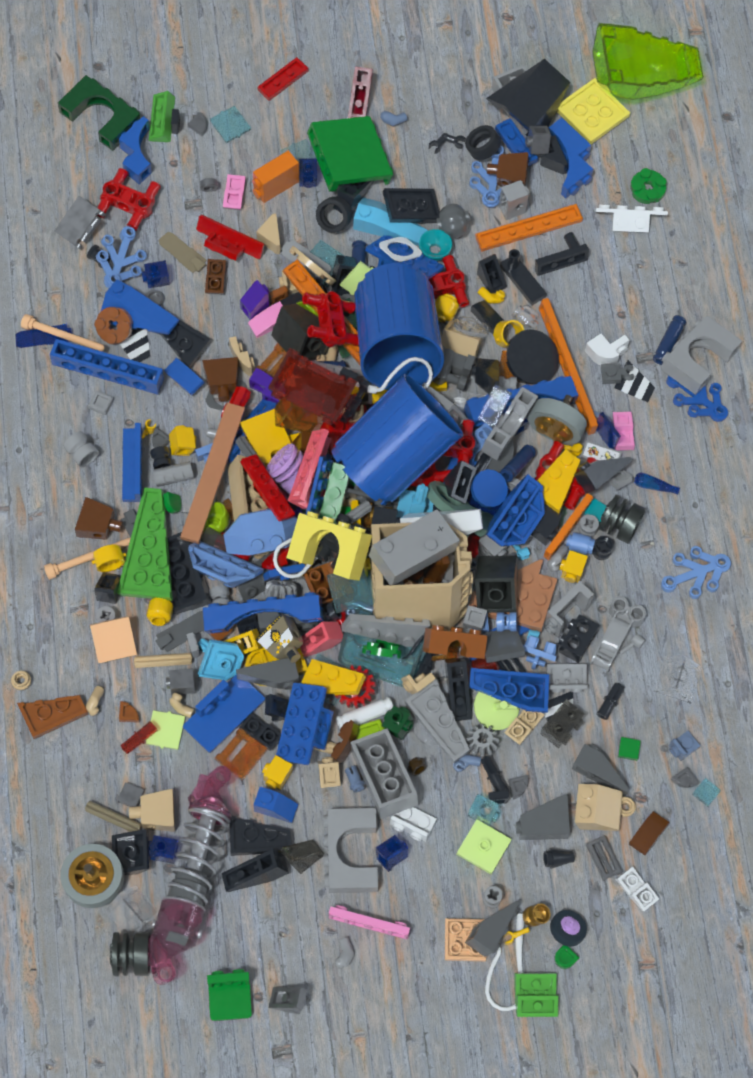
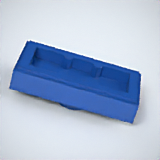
M305 564L281 567V570L291 575L298 574L303 570ZM276 569L268 570L263 574L264 581L279 578L280 581L292 579L284 577Z

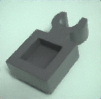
M620 363L601 364L602 384L621 383V378L628 381L633 380L634 374L627 373L628 371H633V365H626L624 368H620Z

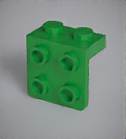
M237 969L228 974H224V971L211 972V975H207L210 1019L212 1021L249 1019L252 1016L249 972Z

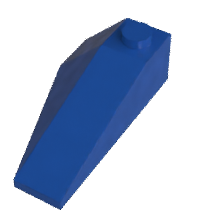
M116 280L105 293L101 311L107 307L124 308L132 317V329L142 328L147 329L148 332L169 335L179 322V319L119 280ZM117 321L110 322L113 326H116L118 324Z
M478 668L470 669L469 688L498 700L506 701L508 704L525 711L548 713L549 674Z

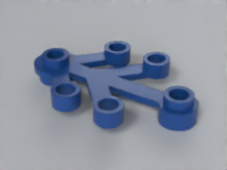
M668 375L666 383L669 387H680L692 396L685 397L683 394L678 393L673 398V403L676 406L691 405L687 411L690 417L710 416L716 422H721L727 418L728 410L721 404L719 393L722 387L720 384L712 383L709 388V392L713 397L712 403L707 398L706 386L695 395ZM697 405H703L706 409H700Z

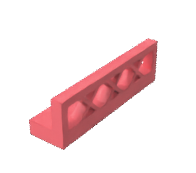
M326 429L312 431L288 498L289 502L302 509H306L308 506L319 457L326 455L331 442V438L327 437L329 431Z

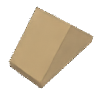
M272 214L256 231L257 240L264 243V246L275 254H280L277 216Z

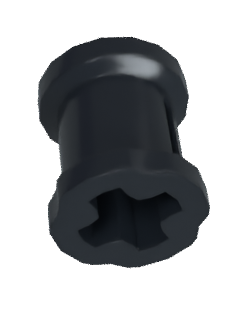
M93 245L87 253V258L93 259L102 268L100 262L96 259V254L101 251L100 247ZM108 254V259H107V261H108V263H109L110 260H111V258H110V256H109V254Z

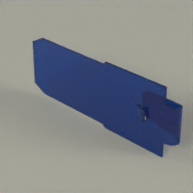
M67 324L51 326L72 334L71 328H67ZM37 329L20 331L15 334L16 347L19 348L54 344L56 339L68 342L66 339Z

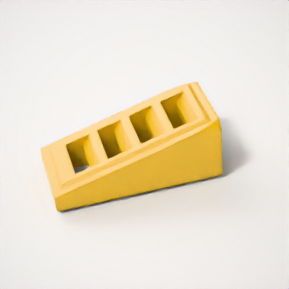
M257 629L223 641L235 643L234 641H236L243 654L263 647L256 640L259 636ZM242 638H244V640H245V643H246V645H247V649H246L245 646H244V643H243V641H242Z

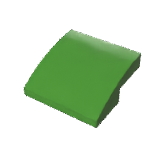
M514 973L517 1017H558L556 973Z

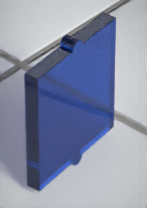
M602 412L597 419L598 427L596 431L607 446L615 450L621 436L613 426V423Z

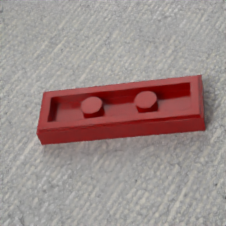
M296 57L260 84L257 89L270 101L309 72V68Z

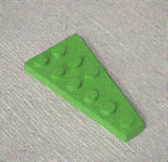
M143 489L117 590L119 596L148 599L163 598L173 601L166 512L162 489Z

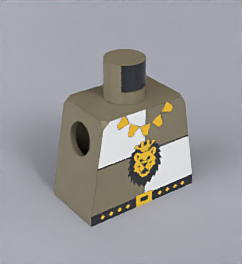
M282 613L256 638L277 659L288 658L291 663H294L301 657L297 650L303 644V639L293 619Z

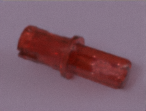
M149 721L137 732L134 731V735L121 744L122 750L129 754L141 743L144 744V741L152 734L157 732V728Z

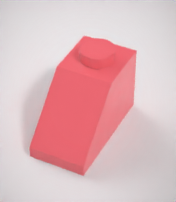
M321 622L302 636L303 644L300 649L303 657H308L333 648L345 639L339 623Z

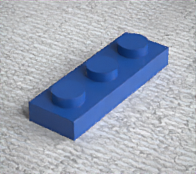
M511 118L495 125L496 132L511 153L528 152V166L538 162V157L530 153L529 148L525 145V138Z

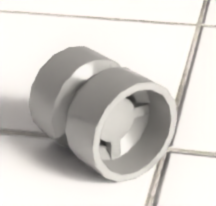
M82 431L71 435L63 445L65 450L73 456L74 461L79 467L88 466L99 455L97 448L92 443H89L90 441Z

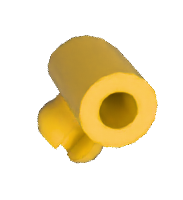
M484 286L477 292L489 304L501 303L505 298V293L502 290L490 293Z

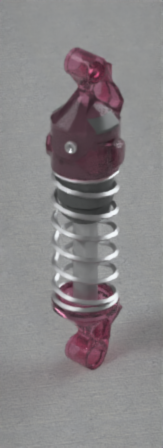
M218 766L208 776L200 774L196 787L188 796V813L191 817L198 820L199 824H184L186 829L196 832L194 839L180 838L181 843L192 847L190 854L183 852L175 853L177 858L188 861L186 868H171L172 872L176 875L172 882L167 883V886L170 888L168 896L162 898L157 919L152 923L153 933L148 938V966H151L153 979L159 985H166L175 977L176 971L171 958L195 947L198 938L202 936V930L200 929L205 914L203 906L208 903L205 896L206 892L212 889V885L207 878L216 875V870L211 863L220 860V855L215 849L223 846L224 840L219 834L228 831L227 824L230 823L232 813L224 804L219 793V789L231 778V772L225 766ZM216 773L222 774L224 781L218 780ZM215 825L225 826L224 830L213 831ZM212 835L220 840L219 845H209ZM207 851H212L216 855V859L205 860ZM203 865L208 866L212 873L205 875L202 872ZM161 970L168 972V979H163L160 976Z

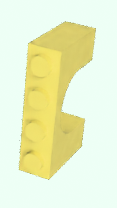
M308 511L307 514L299 513L287 558L313 565L320 540L326 534L332 532L339 542V554L333 574L360 581L372 535L365 533L366 529L354 526V529L349 528L350 524L339 521L336 524L334 519L323 516V519L318 518L319 514Z

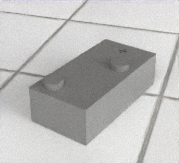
M435 510L373 544L369 557L389 585H395L454 552L460 540L440 512Z
M388 728L350 742L354 760L381 819L418 805L417 792Z

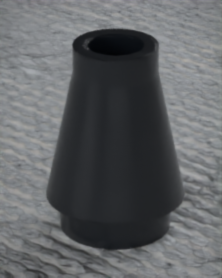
M548 849V851L543 853L544 865L551 869L568 863H574L575 860L573 851Z

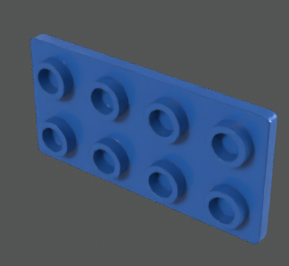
M384 235L365 249L366 252L379 258L378 266L390 263L408 264V268L415 270L418 268L428 280L444 268L442 264L423 254L420 257L407 261H395L379 247L380 242L392 239L393 237ZM395 242L388 245V249L396 255L408 256L413 253V249L403 243Z
M330 454L319 457L306 514L308 511L319 514V510L322 507L323 493L327 488L329 480L327 479L328 473L331 471L334 462Z
M236 675L229 682L223 679L195 706L196 713L183 724V729L208 753H211L265 701V697L249 682L238 680Z
M293 683L276 756L290 763L309 765L313 747L325 750L334 713L323 707L327 691L326 687Z

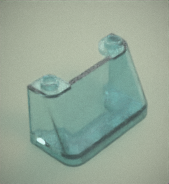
M357 607L354 613L373 615L370 611ZM348 632L344 633L338 654V661L343 666L350 668L353 665L354 669L361 666L362 671L368 669V675H373L377 679L399 687H403L402 677L410 674L414 679L424 654V639L412 655L402 659L407 656L412 647L401 645L398 650H402L401 658H397V654H393V658L370 655V650H366V654L362 653L363 645H367V641L376 642L377 639Z

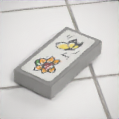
M586 440L580 459L587 461L588 457H593L597 461L616 459L621 457L622 452Z

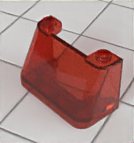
M291 348L287 351L268 387L272 392V397L280 401L283 398L323 418L321 421L329 426L337 425L361 388L358 381L350 377L346 380L344 376H339L309 361L308 358L298 355V352Z

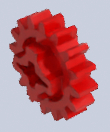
M351 665L350 670L363 673L366 676V681H364L358 695H350L351 698L345 695H335L336 699L341 698L339 701L341 705L346 702L348 708L354 704L357 709L359 703L365 706V700H372L369 695L375 694V690L372 688L376 687V684L371 682L374 677L373 675H368V669L362 671L361 666L354 669V666Z

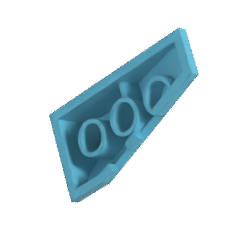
M364 197L358 203L354 216V230L382 237L384 235L393 238L404 237L419 246L422 234L428 231L417 223L390 222L385 204Z

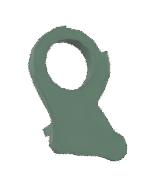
M440 481L429 483L427 497L439 510L477 509L469 505L467 501L466 504H463L449 497L444 483ZM442 496H444L445 498H447L451 503H449L448 501H446ZM481 511L483 528L474 533L477 536L483 537L487 533L489 523L494 516L488 512Z

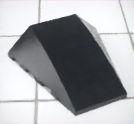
M544 58L486 99L498 110L504 108L528 130L525 134L528 136L529 126L549 127L571 82Z

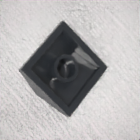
M148 829L112 835V851L118 857L123 867L124 875H137L149 870Z

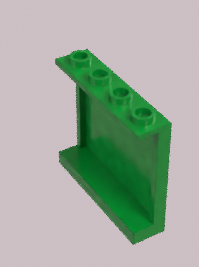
M370 116L311 122L307 135L329 192L336 191L340 184L382 179L385 185L389 184L393 176V169L388 163L387 154L382 148L381 139L377 135L376 126Z

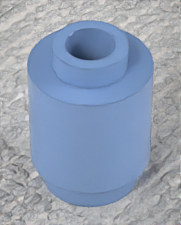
M573 532V535L568 536L566 546H569V550L580 554H592L595 539H591V536Z

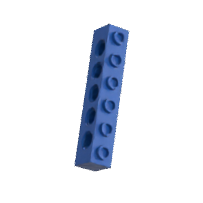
M59 339L55 340L50 352L51 363L54 366L157 395L164 380L162 368Z

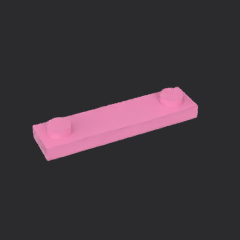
M339 905L331 906L329 910V919L408 939L410 928L406 927L407 924L395 921V923L383 921L347 911L346 907Z

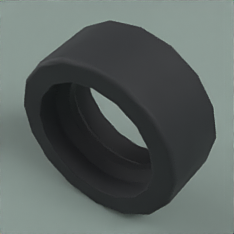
M489 125L475 128L469 133L465 141L467 150L477 160L490 158L498 151L501 145V138L495 129ZM491 137L484 146L476 148L480 141Z
M329 197L323 200L316 209L318 225L330 233L343 230L350 224L352 219L351 207L341 197ZM330 204L338 206L343 213V220L338 225H333L326 219L325 208Z

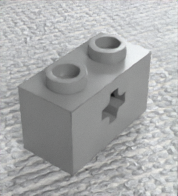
M521 180L501 187L499 208L505 220L526 213L530 193L527 186H524Z

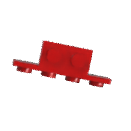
M202 214L199 216L196 230L208 236L204 242L205 247L235 261L243 253L257 259L262 257L264 243Z
M255 454L242 458L240 463L276 519L283 521L295 515L294 511L259 457Z

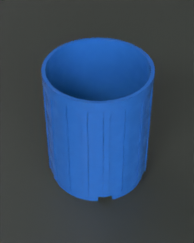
M402 263L384 264L367 272L365 278L358 283L354 293L362 374L371 384L380 388L392 371L408 358L418 357L426 360L431 366L433 380L443 367L444 354L433 286L430 284L427 276L418 268L416 270L408 268V264ZM419 361L407 363L393 376L384 390H389L403 374L410 376L422 386L424 382L428 381L429 377L426 365Z
M403 374L335 443L336 446L332 449V455L338 463L342 460L345 467L343 471L362 491L375 501L380 498L383 500L380 504L385 506L388 502H393L447 450L463 437V432L451 415L424 387L410 376Z

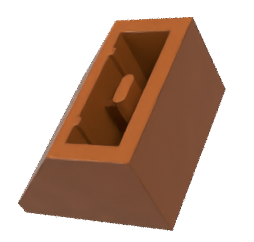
M333 561L309 569L303 574L310 593L314 592L322 598L323 607L331 601L343 605L351 602L353 597V591L347 578L333 574L334 569L330 566Z

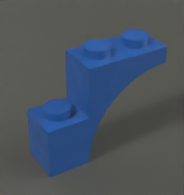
M144 116L140 120H136L127 132H123L119 138L120 149L128 154L122 163L123 169L139 185L152 173L151 164L145 159L140 150L142 140L150 130L149 120Z

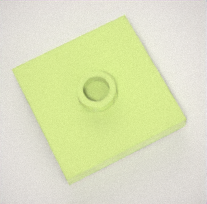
M476 820L456 855L492 875L512 839Z

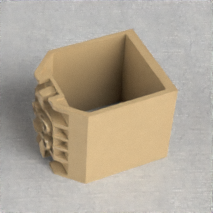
M411 523L371 524V548L373 544ZM448 523L460 540L456 550L453 552L455 561L453 563V580L450 583L384 586L383 575L371 560L373 613L376 619L385 618L386 616L394 617V620L404 621L405 618H413V622H422L423 619L430 620L429 628H432V625L444 626V630H450L451 627L458 623L466 615L469 595H472L471 583H473V574L470 572L472 554L467 552V536Z

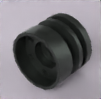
M616 494L602 514L599 530L604 532L606 527L610 525L607 534L611 535L615 529H618L617 539L629 544L643 518L646 508L634 503L628 510L626 509L628 500L624 499L621 505H618L621 496Z
M114 932L110 944V965L113 976H119L120 967H123L124 976L128 975L129 967H133L135 976H149L151 959L150 932H136L134 941L129 940L128 932H124L123 941H120V933Z

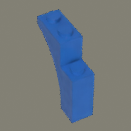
M561 117L549 127L551 136H556L568 163L567 177L561 191V195L566 199L570 195H575L582 185H587L592 180L593 168L585 162L590 156L591 144Z

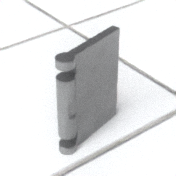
M78 196L55 229V232L81 250L83 246L78 243L79 240H82L84 243L87 242L101 222V220L96 218L97 214L104 217L105 213L81 196Z

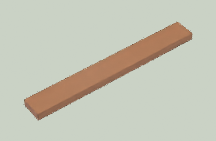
M231 403L226 404L180 536L181 540L196 544L200 543L245 412V407Z

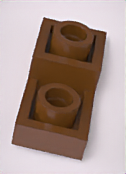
M208 259L205 293L224 294L226 260Z
M352 720L344 723L340 728L338 736L343 741L334 746L331 754L340 763L345 760L351 751L350 742L356 740L359 725Z
M653 811L635 833L629 845L643 855H646L670 822Z

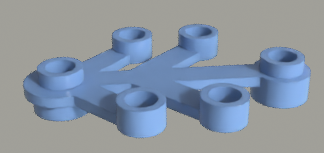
M501 145L496 152L498 155L494 154L491 156L492 164H498L499 155L504 153V148ZM474 161L471 166L472 172L478 173L489 185V189L487 190L480 183V178L476 176L470 178L469 185L482 194V202L485 206L490 208L496 207L499 204L501 188L496 191L497 175L487 174V171L482 167V163Z
M126 226L120 231L119 235L122 242L118 254L113 247L114 239L111 235H105L101 239V243L107 252L104 250L99 251L96 254V259L100 262L106 274L104 276V284L107 288H110L114 283L111 277L115 281L119 280L122 282L131 277L137 278L142 272L139 266L134 265L129 271L120 273L122 267L135 262H143L147 257L145 251L138 250L134 255L125 258L129 243L136 236L135 230L132 227ZM108 254L114 264L113 269H111L107 261Z
M694 546L690 551L691 558H699L709 564L701 565L686 559L682 553H676L672 560L676 566H684L692 570L675 577L665 576L662 579L661 588L664 592L671 593L675 590L677 584L696 578L694 586L689 591V596L692 599H698L701 595V587L706 574L714 571L712 579L706 585V589L709 592L717 591L721 573L729 570L731 561L724 554L712 556L702 552L700 547ZM693 551H698L699 555L693 554ZM680 557L682 561L678 562L675 558ZM721 560V561H723L725 564H724V565H720V564L718 563V561ZM670 580L673 582V584L668 585L666 581ZM712 583V584H714L716 587H715V588H711V587L709 586V584ZM696 590L698 595H694L692 591Z

